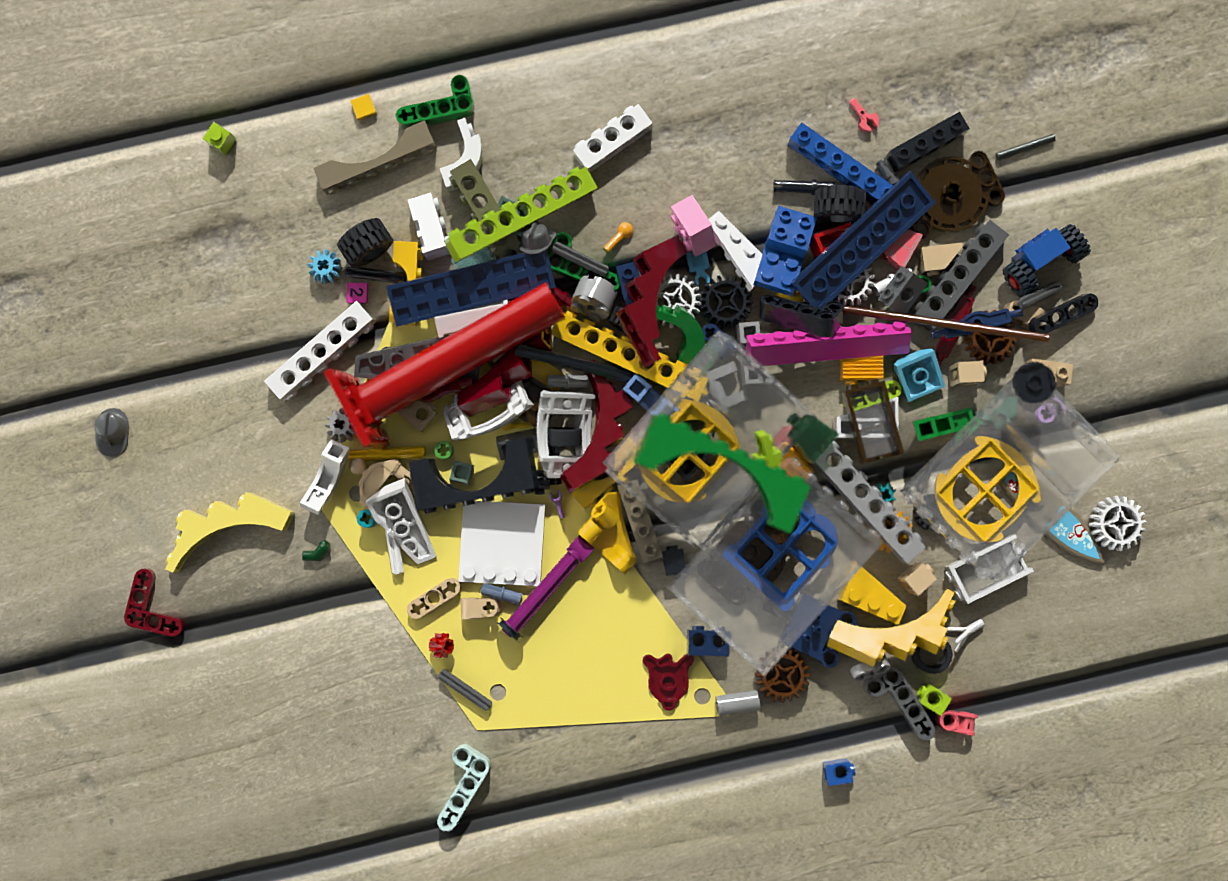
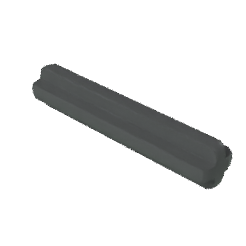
M555 242L552 247L553 253L600 276L605 277L609 271L607 265L559 242Z
M1054 281L1021 297L1017 301V305L1020 309L1024 310L1059 293L1063 286L1060 285L1059 281Z
M446 669L439 673V680L484 711H487L492 705L491 700Z

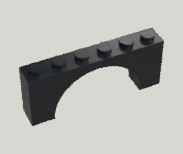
M526 438L506 442V458L501 472L493 482L476 491H463L450 485L440 474L435 459L427 458L409 462L417 511L424 510L425 514L437 512L436 508L444 507V510L456 508V504L463 503V506L474 505L475 500L482 499L483 502L495 500L494 496L502 495V499L514 497L515 492L521 491L522 495L534 493L535 488H540L531 439Z

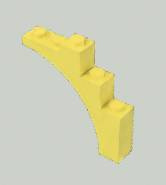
M246 492L245 495L240 497L238 509L221 501H215L207 510L208 517L192 510H184L179 513L176 519V529L182 531V534L177 536L175 540L176 547L173 553L171 552L167 557L166 570L172 573L179 572L186 559L201 543L224 529L239 525L257 524L287 531L295 512L250 492Z

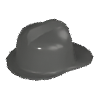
M534 221L523 228L519 248L526 254L542 253L550 247L556 237V232L546 228L542 223Z
M106 409L95 421L96 447L102 454L112 457L121 454L126 448L128 441V418L120 409Z

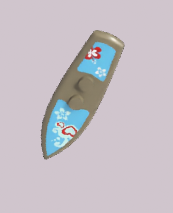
M1010 472L999 485L1015 503L1019 485L1017 476ZM1037 479L1040 501L1033 503L1030 500L1023 513L1045 536L1064 551L1085 561L1103 565L1104 559L1098 542L1095 541V536L1091 534L1088 525L1063 499Z

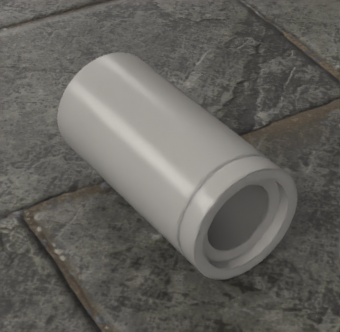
M757 690L715 696L719 717L760 710Z

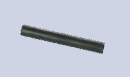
M1050 134L997 152L996 158L999 161L1055 142V135Z

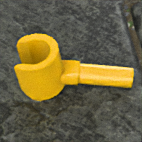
M511 422L503 426L502 429L509 431L517 428H530V424H512Z

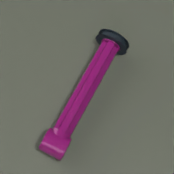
M579 535L566 549L567 553L507 621L502 619L497 624L503 628L502 630L509 637H513L519 642V637L523 638L519 631L579 563H582L595 548Z

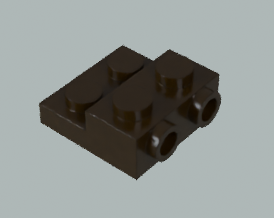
M531 376L528 379H523L522 384L529 401L534 405L518 418L537 429L541 392L543 390L547 392L555 391ZM549 414L548 423L554 414Z

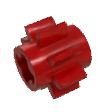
M435 633V637L430 639L429 651L434 652L433 657L448 658V654L453 651L454 640L448 639L449 634Z

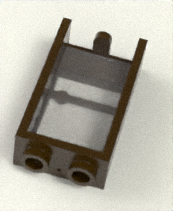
M878 379L866 381L865 386L859 387L858 384L847 386L846 391H843L841 394L858 451L860 465L903 454L904 449L885 381L879 382Z

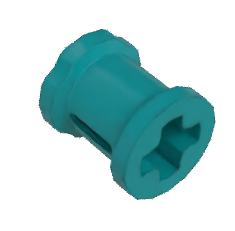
M361 510L357 516L358 524L364 528L374 527L377 522L373 516L369 523L364 522L363 519L366 518V514L372 516L370 510Z

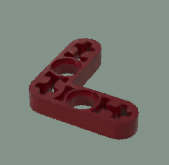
M149 568L138 570L134 575L124 614L125 623L130 627L167 636H178L183 633L185 624L182 619L148 611L156 575ZM147 572L146 576L149 577V580L144 582L141 575ZM143 585V587H147V590L144 588H138V586ZM137 592H142L145 595V600L142 603H138L135 600ZM136 613L137 617H145L144 621L137 620L133 622V618L130 617ZM153 616L157 617L160 621L157 628L150 626L149 622ZM176 622V626L179 629L172 632L173 628L164 627L165 623L174 624Z

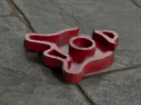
M669 653L661 658H655L650 654H646L643 657V663L649 671L648 684L650 692L667 711L673 710L676 703L687 693L689 686L688 670L694 662L693 655L685 654L678 662H674L672 655Z

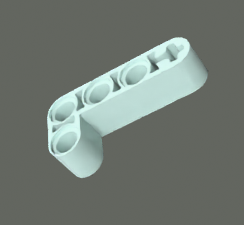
M467 744L458 746L453 753L454 762L465 769L466 773L438 817L437 824L444 831H450L455 827L491 766L487 756ZM458 751H466L468 753V759H460L458 756ZM478 761L484 762L486 769L483 771L478 770L475 763ZM465 780H473L475 783V787L467 788L465 786ZM454 798H462L464 805L457 806L454 803ZM450 811L455 812L451 820L446 823L445 819Z

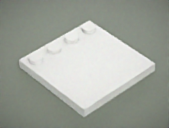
M475 501L474 505L463 506L458 582L538 586L541 582L545 505Z

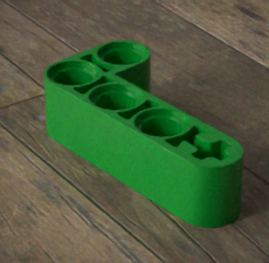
M456 75L452 78L451 89L453 96L399 108L396 112V119L400 127L406 129L422 121H425L426 125L429 126L470 117L474 113L475 107L468 79L463 75ZM460 83L465 84L462 90L456 89V86ZM464 102L470 104L466 109L460 108V105ZM443 107H450L447 113L440 112ZM424 111H430L428 117H421Z
M564 232L558 233L551 244L548 257L549 261L555 257L559 258L561 263L558 266L551 265V270L556 274L579 282L583 276H588L592 271L552 252L555 242H559L561 239H566L569 242L567 247L572 248L570 235ZM570 266H579V272L575 274L569 272ZM608 271L604 279L609 282L615 281L613 286L616 293L620 290L619 277Z

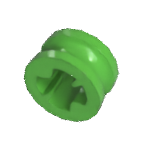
M441 441L436 444L434 452L438 458L446 460L453 455L454 449L449 442ZM442 445H446V448L449 447L446 456H442L443 453L439 454V449H442Z

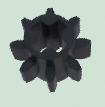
M537 470L540 488H535L534 491L535 495L545 494V490H550V480L544 475L543 470Z

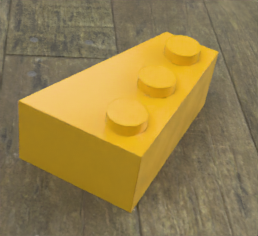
M852 562L838 600L899 625L906 605L860 564Z

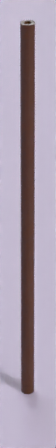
M844 306L843 312L844 314L1049 343L1050 334L852 306Z

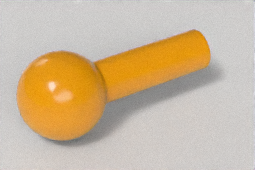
M622 223L619 225L618 233L603 247L607 254L623 238L627 239L632 236L633 227L631 224Z

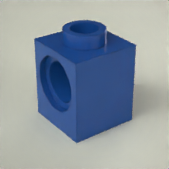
M847 758L823 762L825 780L828 786L853 782V776H856L855 767ZM844 767V774L840 777L836 776V769Z

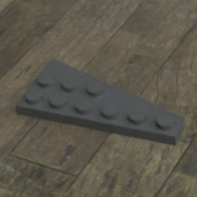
M447 334L441 338L438 336L356 355L354 377L372 379L450 335ZM479 367L459 378L463 379L472 376L474 382L477 381Z

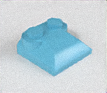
M933 349L916 351L898 359L894 364V372L898 375L907 402L946 387Z

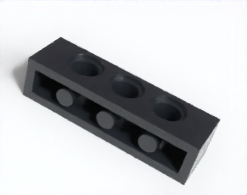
M958 112L891 149L885 157L888 158L894 171L898 173L961 138L970 128L962 114Z

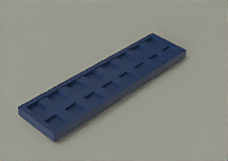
M545 250L539 254H526L523 252L388 285L386 290L395 324L398 327L519 297L545 282L550 289L556 288L548 253Z

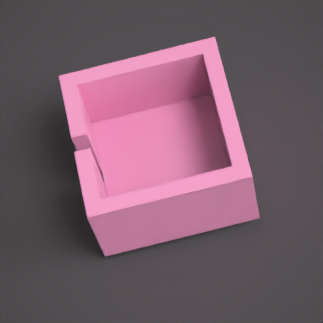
M693 195L671 206L673 215L670 217L675 225L673 228L679 237H683V244L688 252L692 251L693 255L697 257L716 246L712 224Z

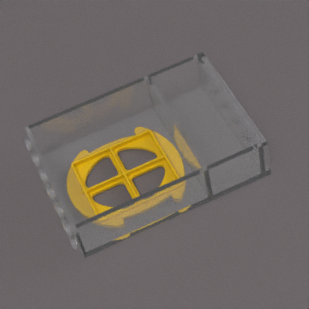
M718 330L605 459L603 464L607 467L605 471L617 483L626 488L631 495L638 498L649 510L651 509L657 517L666 522L691 546L698 545L703 549L757 486L742 468L721 456H718L715 464L709 467L695 453L680 455L664 474H660L657 468L656 471H650L633 463L634 456L652 416L664 413L672 417L671 421L677 424L686 420H702L705 422L703 432L710 434L712 431H715L719 440L730 444V449L737 451V448L749 453L748 457L752 458L751 454L759 452L754 432L763 430L770 434L774 441L773 447L782 451L783 457L801 437L800 434H803L815 421L817 416L739 343ZM792 413L798 418L793 425L787 421V418ZM686 460H691L704 471V477L692 484L674 485L670 482V478Z
M1011 379L899 491L903 494L901 496L903 500L909 505L913 504L917 508L916 513L922 519H927L932 524L930 527L937 534H942L946 538L945 543L953 550L956 548L961 553L959 557L966 564L970 563L975 568L974 572L978 577L998 581L1121 456L1056 389L1048 400L1038 404H1029L1022 401L1015 394ZM992 457L1003 461L1004 468L987 484H984L969 469V464L980 458ZM1010 472H1013L1017 476L1019 490L1014 506L1008 509L994 495L993 489ZM963 473L978 488V494L963 509L958 510L953 502V487L957 476ZM984 498H987L1002 513V518L991 524L978 525L967 520V515Z

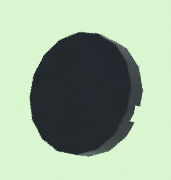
M1028 362L1020 366L1012 379L1015 394L1022 401L1029 404H1038L1048 400L1056 387V377L1053 371L1041 362Z

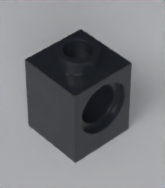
M678 545L667 546L666 551H662L665 575L687 573L683 548L678 549Z

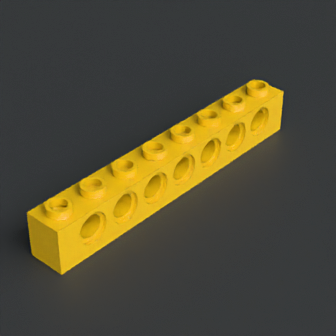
M566 311V314H564L566 319L553 326V336L700 402L710 380L705 377L707 373L698 369L692 372L687 369V364L678 360L676 363L668 361L669 356L660 352L661 360L655 362L652 368L647 369L629 338L621 335L619 339L613 336L614 331L605 327L599 330L595 328L596 323L587 319L584 322L577 320L578 315ZM574 325L580 326L578 335H573L571 332ZM592 333H597L599 339L596 343L592 344L589 337ZM611 341H615L617 344L614 352H609L607 348ZM630 349L635 351V358L633 360H627L626 352ZM665 366H671L673 370L672 375L669 377L663 376L662 370ZM685 374H689L691 377V382L687 386L681 383V377Z

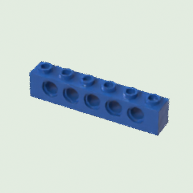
M802 122L788 141L787 145L842 184L864 190L866 192V200L872 205L893 186Z

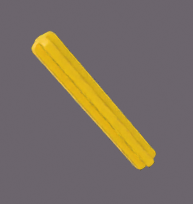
M424 446L349 450L347 462H351L355 458H360L363 461L425 457L426 450Z

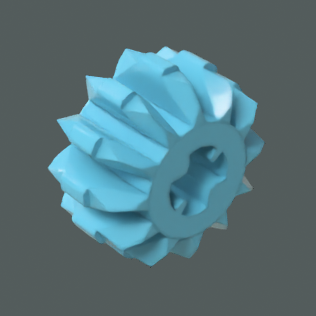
M327 249L323 251V255L320 251H316L318 257L310 256L313 263L307 264L311 268L308 272L309 275L314 276L316 282L321 280L322 284H326L328 279L333 283V276L335 275L339 278L340 275L337 271L343 270V267L338 265L342 262L341 259L336 258L337 254L335 252L329 254ZM323 264L329 266L327 270L322 268Z

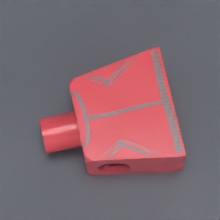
M907 229L880 257L896 270H899L901 266L906 267L923 235Z

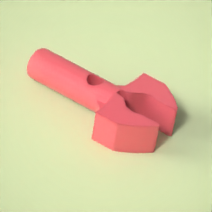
M855 98L851 99L849 104L861 118V123L858 125L859 129L863 132L871 133L872 129L867 125V121H871L877 129L879 126L878 115L876 113L867 114Z

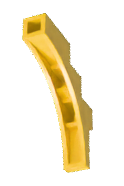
M946 589L940 601L928 613L902 626L870 629L853 626L838 620L830 635L827 646L872 667L875 666L876 661L881 662L885 652L904 661L908 654L913 655L916 646L937 654L939 648L944 649L948 640L945 637L947 628H944L948 617L944 615L946 611L951 612L955 603L952 600L954 592Z

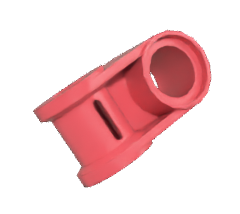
M945 709L942 716L936 713L935 721L938 726L948 731L975 736L973 730L975 719L978 718L977 714ZM950 715V722L944 725V717Z

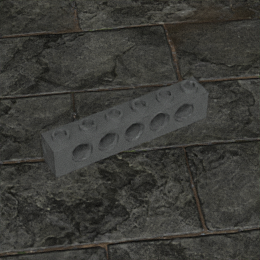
M991 220L986 224L981 223L974 231L977 235L973 240L969 238L963 245L964 251L962 254H956L952 259L950 269L948 271L944 269L938 276L939 283L936 286L932 285L925 293L927 298L923 302L919 301L912 309L915 312L913 315L943 319L1009 234ZM980 239L987 243V248L980 246ZM967 255L974 257V264L967 261ZM955 270L962 273V279L955 277ZM942 286H947L950 289V295H945L942 292ZM931 301L937 304V311L930 308L929 303ZM922 325L930 332L936 328L935 326Z

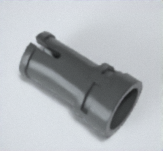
M887 157L883 158V161L881 159L876 163L884 180L894 186L901 179L892 168Z

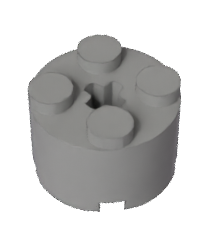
M583 276L571 299V309L576 313L587 316L590 321L598 323L600 319H606L609 316L618 293L614 292L615 287L609 281L601 277L595 276L594 279H588L589 276Z

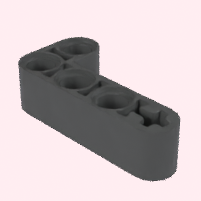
M891 666L889 671L864 680V691L873 697H879L889 691L917 737L922 740H930L934 737V725L899 669ZM890 671H895L896 673L893 681L887 680V674ZM877 681L878 689L871 692L869 685ZM900 689H906L907 692L903 699L898 698ZM911 707H916L917 714L913 717H910L909 709ZM920 721V723H921L922 725H924L925 727H927V728L925 729V731H926L925 734H923V733L921 732V731H922V728H921L920 724H918L917 722Z

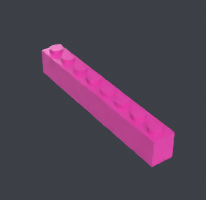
M896 321L886 324L875 323L874 325L840 327L832 337L826 338L798 330L792 332L778 331L769 334L756 333L746 337L745 357L750 367L906 354L909 353L912 332L906 322Z

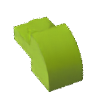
M763 430L754 432L759 452L751 454L752 459L756 460V457L767 461V466L771 468L779 467L782 461V451L773 447L774 441L772 436Z

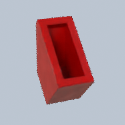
M851 222L813 235L809 247L814 259L851 226Z

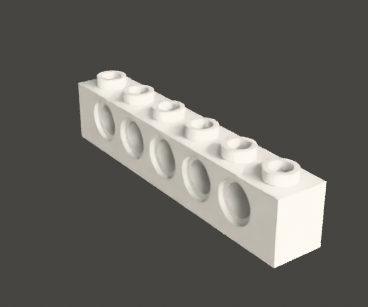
M357 301L354 302L264 382L280 400H291L297 395L296 391L300 387H306L312 382V377L315 374L324 372L330 361L340 358L345 348L355 345L361 334L370 332L374 327L375 320ZM355 321L357 323L356 329L349 331V323ZM341 335L340 343L333 344V337ZM325 348V356L319 358L317 355L318 350ZM309 361L311 364L310 369L303 371V363ZM294 374V383L288 385V376Z

